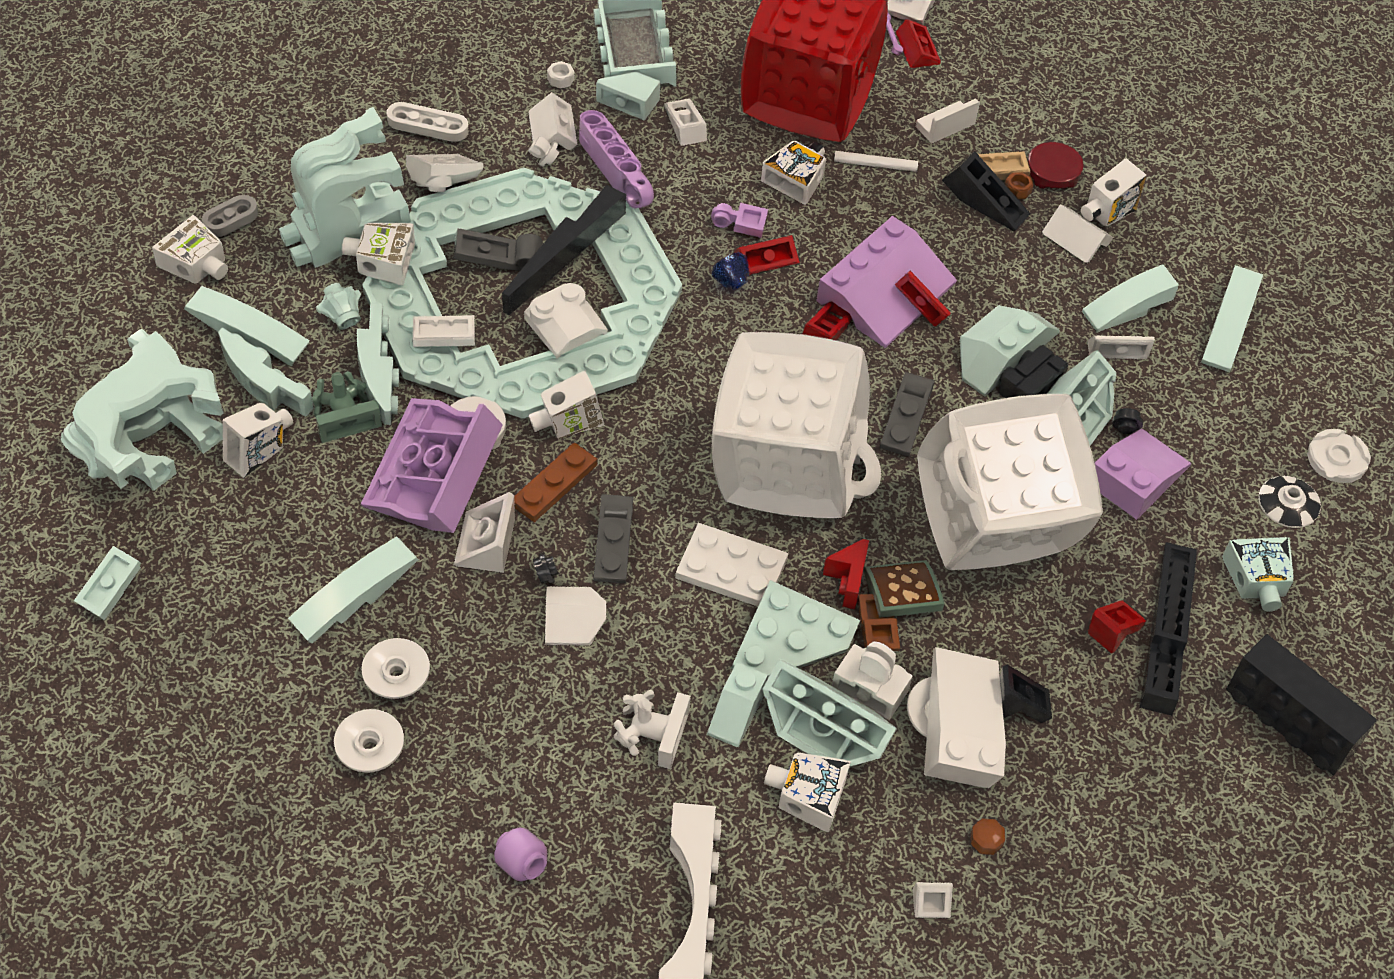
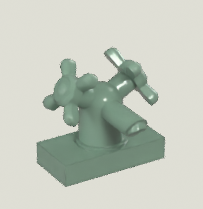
M346 371L343 375L340 372H335L331 377L333 392L327 393L323 390L324 379L317 380V389L313 393L312 402L315 405L314 415L322 443L382 427L379 405L376 400H368L367 395L364 393L367 388L365 382L354 379L349 371ZM344 378L348 381L347 387H345ZM358 395L364 403L355 405L353 398ZM322 404L330 405L332 411L321 414Z

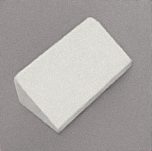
M1094 336L1088 340L1089 355L1098 350L1104 358L1147 359L1155 339L1154 337Z

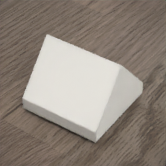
M916 882L913 887L915 917L951 918L953 884Z

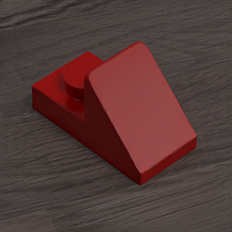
M862 539L830 555L825 560L823 575L841 579L838 594L845 595L842 607L855 609L869 540Z
M1121 600L1095 610L1088 634L1112 654L1127 635L1140 631L1146 620Z

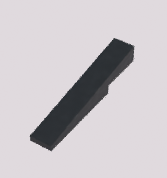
M606 185L577 221L565 217L502 292L503 313L510 315L623 217L626 214V194Z
M1168 542L1165 543L1139 708L1172 716L1178 703L1183 654L1188 640L1197 549Z

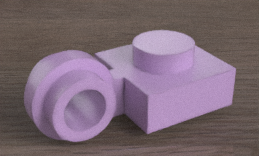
M721 203L713 208L711 219L714 225L720 228H725L734 222V232L761 238L768 209L740 203L739 210L735 211L730 205Z

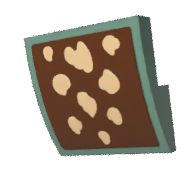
M927 560L864 567L869 593L874 595L879 618L943 611L944 600Z

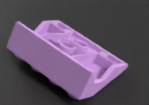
M891 216L820 279L817 302L821 305L831 301L850 313L856 329L886 348L922 315L895 285L908 271L911 270L937 299L946 293L957 280L914 229Z
M411 398L361 505L430 530L454 533L503 424L484 404H479L475 412L458 411L440 400Z

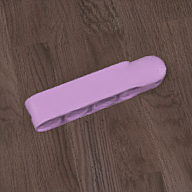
M595 110L583 112L580 115V144L612 187L626 194V201L630 207L642 208L650 205L654 198L653 187L641 171L640 161L601 112Z

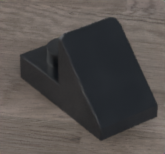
M1010 665L1003 666L1000 674L1003 719L1019 711L1040 723L1052 719L1049 689Z

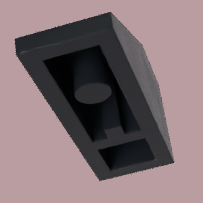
M975 151L956 164L942 179L961 202L1012 231L1017 230L1031 214Z

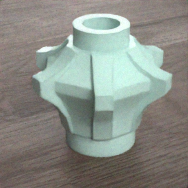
M339 283L331 284L323 290L324 298L316 306L318 313L331 318L340 330L354 326L361 320L358 314V301L361 297L359 290L355 291L352 286L341 287Z

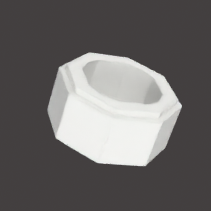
M562 61L553 63L547 70V79L551 86L557 88L569 87L574 81V70L568 63Z

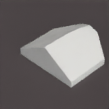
M547 587L545 645L590 646L606 620V601L591 587Z

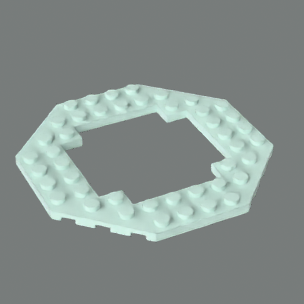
M520 168L447 189L445 192H437L416 198L410 212V223L414 225L415 246L404 285L367 276L362 286L369 305L370 302L383 303V315H389V332L383 333L385 340L388 341V346L404 379L460 398L477 396L496 402L504 413L523 419L529 417V414L545 408L541 397L543 391L582 371H586L596 395L636 382L682 292V283L639 208L630 207L626 201V214L592 243L624 301L601 309V319L608 329L607 334H602L562 354L559 358H556L551 351H546L502 366L499 365L489 344L460 353L457 346L413 347V316H442L422 274L447 267V259L440 245L454 242L458 228L484 233L546 215L550 225L555 230L565 217L577 221L600 193V191L587 188L586 191L571 187V182L552 176L546 179L534 175L533 170Z

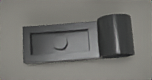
M458 228L455 234L453 259L506 270L521 271L543 245V240L535 234H522L517 240Z
M905 372L880 444L881 449L910 456L926 406L928 405V399H930L935 380Z
M601 495L594 581L626 584L634 496Z

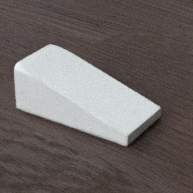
M691 99L664 103L681 146L707 141L706 123ZM679 107L686 108V110L675 111Z

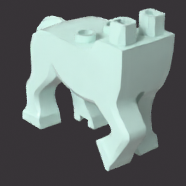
M374 107L367 109L361 117L343 123L331 135L305 144L295 152L291 159V173L296 192L292 193V197L297 207L291 213L292 223L279 228L286 247L300 241L302 243L289 249L296 267L312 262L316 268L342 256L344 237L360 239L364 225L367 223L411 222L408 205L400 190L394 192L390 186L398 187L404 185L401 167L392 151L381 156L354 160L359 154L360 145L386 142L385 135L381 131L383 128L382 121ZM361 188H366L365 194L361 198L355 199L352 197V194Z
M140 329L127 339L133 352L129 361L118 369L112 370L107 377L99 381L77 401L72 412L74 421L68 424L61 433V441L72 455L84 460L89 469L88 476L91 478H105L108 476L122 489L128 484L125 478L132 475L143 480L154 491L177 474L174 460L166 456L148 455L134 447L132 442L149 437L172 422L185 432L204 454L223 440V424L203 413L218 416L224 413L211 370L182 365L174 349L160 334L155 331L149 335L143 329ZM188 395H192L193 404L190 402Z

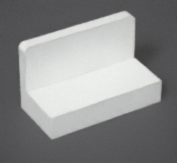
M551 92L529 110L533 142H536L538 137L541 136L549 144L555 141L567 150H571L577 145L572 108L569 103Z
M977 99L965 104L958 101L917 119L915 127L932 144L974 125L980 102Z
M1062 204L1059 205L1042 231L1049 239L1086 263L1090 262L1100 245L1107 247L1114 238Z

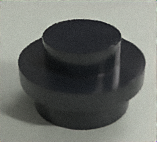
M1123 408L1116 411V416L1112 419V426L1118 429L1120 433L1133 434L1143 427V419L1139 411Z
M545 552L539 553L540 557L533 559V563L541 584L548 581L550 584L555 583L554 576L558 575L559 572L553 556L547 557Z

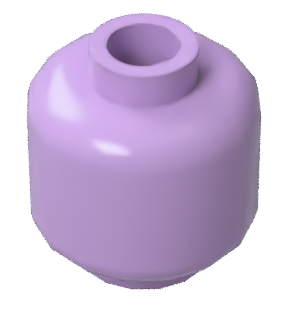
M515 828L503 833L497 840L494 852L495 862L514 880L525 881L535 879L546 867L547 847L528 829Z

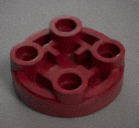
M1045 142L1035 146L1030 151L1027 160L1030 176L1034 179V184L1039 188H1073L1077 185L1084 167L1081 155L1074 148L1059 142Z

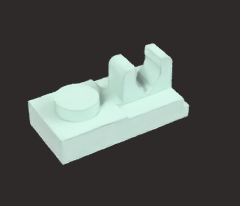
M113 546L74 601L105 620L140 570L141 563Z

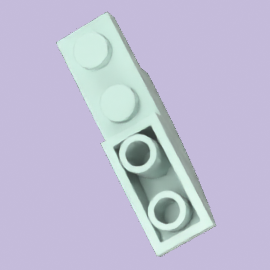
M370 302L369 329H357L359 371L362 382H365L367 386L365 392L368 400H376L380 408L381 421L385 425H391L392 414H398V396H392L393 387H399V369L393 368V357L388 356V341H382L383 333L389 332V315H383V303Z
M224 328L218 331L221 348L230 370L239 383L258 401L264 403L273 411L283 403L305 417L314 409L311 391L308 387L287 378L280 370L272 369L271 357L265 349L251 345L239 334H232Z

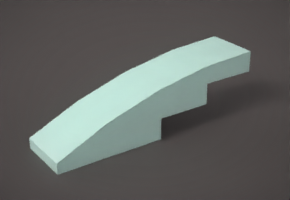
M1235 265L1201 363L1230 372L1263 274Z
M204 286L200 287L184 308V310L217 332L224 328L232 334L237 333L246 342L255 347L265 349L289 366L294 364L309 343L308 339L263 312Z
M395 537L339 574L306 601L288 619L307 641L313 643L336 621L342 624L365 602H368L370 605L374 603L419 559L398 537Z

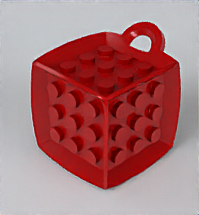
M762 0L754 17L744 53L741 72V106L743 113L790 132L824 140L844 141L864 108L874 80L885 39L888 0Z

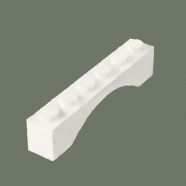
M673 803L670 851L679 861L688 880L692 896V918L683 942L673 957L659 970V979H703L704 975H711L712 953L705 952L706 940L713 941L715 923L714 918H708V907H715L717 885L710 884L711 873L718 874L719 852H712L713 841H720L721 820L715 819L716 806Z

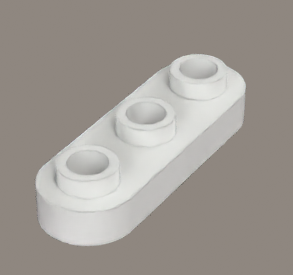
M405 102L394 103L387 109L388 124L397 130L451 142L465 139L469 132L468 121L460 114Z

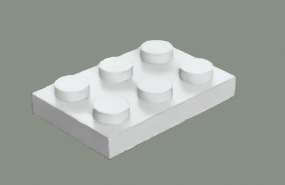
M698 523L678 566L675 578L758 607L769 581L772 580L778 583L787 562L788 553Z

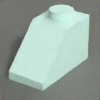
M639 72L601 78L596 82V101L645 120L660 100L661 81Z
M736 662L722 690L707 735L739 747L764 696L763 687L768 675Z

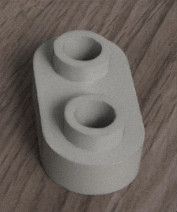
M247 195L233 197L206 211L202 216V223L216 237L225 236L257 218V203L254 198Z

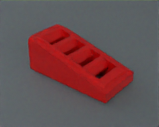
M831 301L805 325L802 334L837 341L853 319L850 313ZM830 312H833L843 318L839 319L836 316L830 314Z

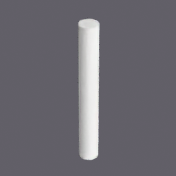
M835 151L834 162L917 172L918 161Z

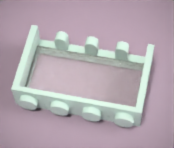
M598 0V9H593L595 25H600V27H597L598 44H604V46H600L601 62H607V65H603L604 78L639 72L661 81L660 84L669 83L676 86V62H673L672 47H669V30L666 28L665 10H662V0Z

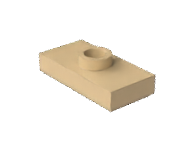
M1024 151L978 154L1000 180H1006L1011 173L1023 172L1028 176L1030 175V168Z

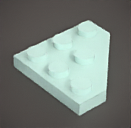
M770 580L731 669L738 662L767 674L768 679L779 659L797 668H802L816 663L818 660L845 653L850 646L860 620Z

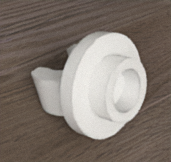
M541 136L538 137L536 142L532 143L528 150L533 156L541 158L538 163L540 166H544L546 163L551 165L559 154V151L556 149L558 143L553 141L549 144Z

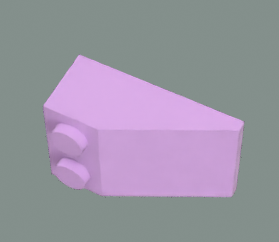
M1143 429L1112 445L1095 462L1100 493L1136 520L1191 465L1188 460Z

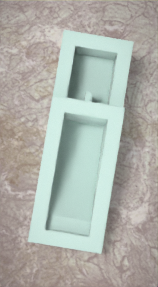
M1160 265L1112 288L1083 308L1082 312L1096 332H1100L1145 316L1149 308L1172 301L1179 284L1166 267Z

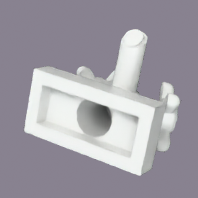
M652 690L633 696L624 695L623 702L629 705L623 708V714H631L634 711L635 715L631 726L625 729L620 720L614 722V727L617 730L614 734V739L628 748L633 756L639 754V750L635 746L640 741L639 736L660 741L658 766L671 769L690 712L691 696L677 692L671 714L664 715L651 712L654 709V705L649 700L655 696Z

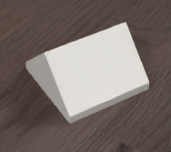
M508 492L466 511L454 561L455 566L504 573L515 522L514 495Z

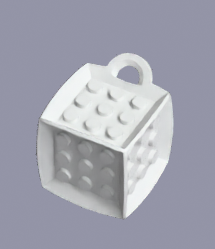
M743 332L739 334L721 381L712 430L713 468L718 487L726 502L782 515L842 518L847 514L853 498H864L877 490L881 480V468L874 450L867 443L870 381L866 357L861 347L803 334L779 332ZM856 454L863 460L866 468V475L861 481L851 479Z
M1068 394L1009 397L953 410L942 417L930 429L918 451L919 476L927 516L945 568L948 570L1005 566L1061 552L1082 540L1094 528L1103 513L1100 487L1092 451L1072 397Z

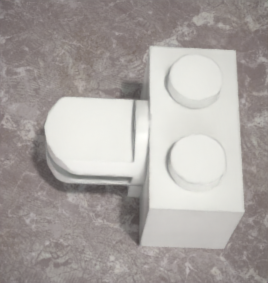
M872 642L867 648H861L854 644L835 671L832 687L890 721L909 691L912 675L907 673L903 667L895 664L896 654L885 644Z

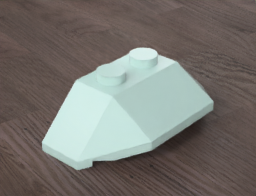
M998 305L960 337L962 380L985 397L1001 383L999 380L1000 376L1007 367H1016L1026 351L1030 350L1033 352L1040 345H1046L1060 330L1037 313Z
M1096 350L1061 376L1047 393L1068 394L1072 397L1085 429L1089 445L1093 443L1112 418L1114 403L1113 382L1116 381V371L1102 354Z
M780 659L763 687V693L767 699L777 736L807 754L847 760L851 762L850 766L880 759L897 730L895 726L875 711L819 678Z

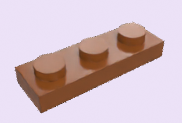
M574 442L514 496L515 509L535 523L597 466L598 459Z

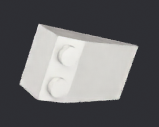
M935 647L932 660L924 775L977 787L990 788L1004 777L1006 741L998 661Z

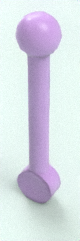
M887 13L886 27L893 44L891 50L895 55H900L903 47L897 42L890 22L891 15Z

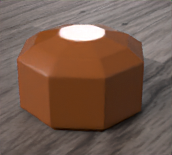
M1023 172L1011 173L1005 181V185L1017 199H1026L1032 193V178Z
M982 818L972 827L971 845L980 854L994 855L1003 847L1005 843V828L995 819Z

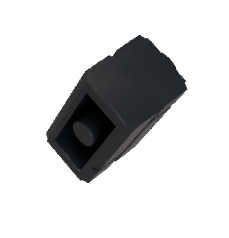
M1040 345L1033 352L1028 350L1022 355L1016 367L1009 366L1001 374L999 379L1001 385L998 393L1004 398L1047 394L1057 380L1067 372L1068 363L1058 355L1054 356V353L1044 345Z

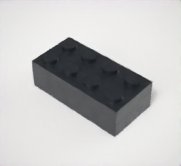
M1268 634L1243 656L1226 688L1237 703L1247 706L1257 714L1263 724L1272 726L1285 737L1288 744L1302 750L1312 758L1313 763L1318 768L1327 770L1333 776L1357 752L1377 722L1375 717Z

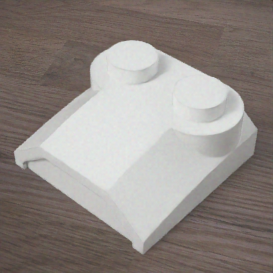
M460 154L406 155V167L411 180L415 181L417 186L429 187L428 190L433 192H445L446 187H450L454 183L474 179L483 170L482 162L469 159Z
M574 283L563 284L536 297L524 311L526 322L556 358L602 334L608 333L604 323L586 301L584 289Z

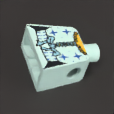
M1289 537L1230 540L1222 557L1241 598H1259L1262 609L1267 612L1279 609L1282 606L1280 597L1286 596L1293 583Z

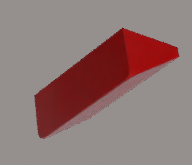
M906 19L895 33L900 45L903 47L909 67L940 65L941 60L927 27Z
M792 235L739 247L734 251L745 276L800 263Z
M911 270L895 284L933 326H937L951 314Z

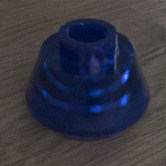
M736 252L728 255L717 262L712 268V277L725 288L731 286L735 290L748 282L746 278L750 274L748 258L743 253Z

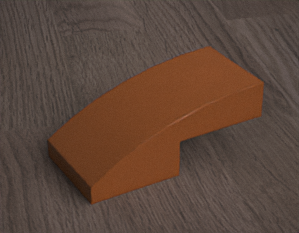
M859 595L857 601L865 648L872 642H880L888 646L892 651H899L900 642L897 618H894V616L879 618L874 595Z

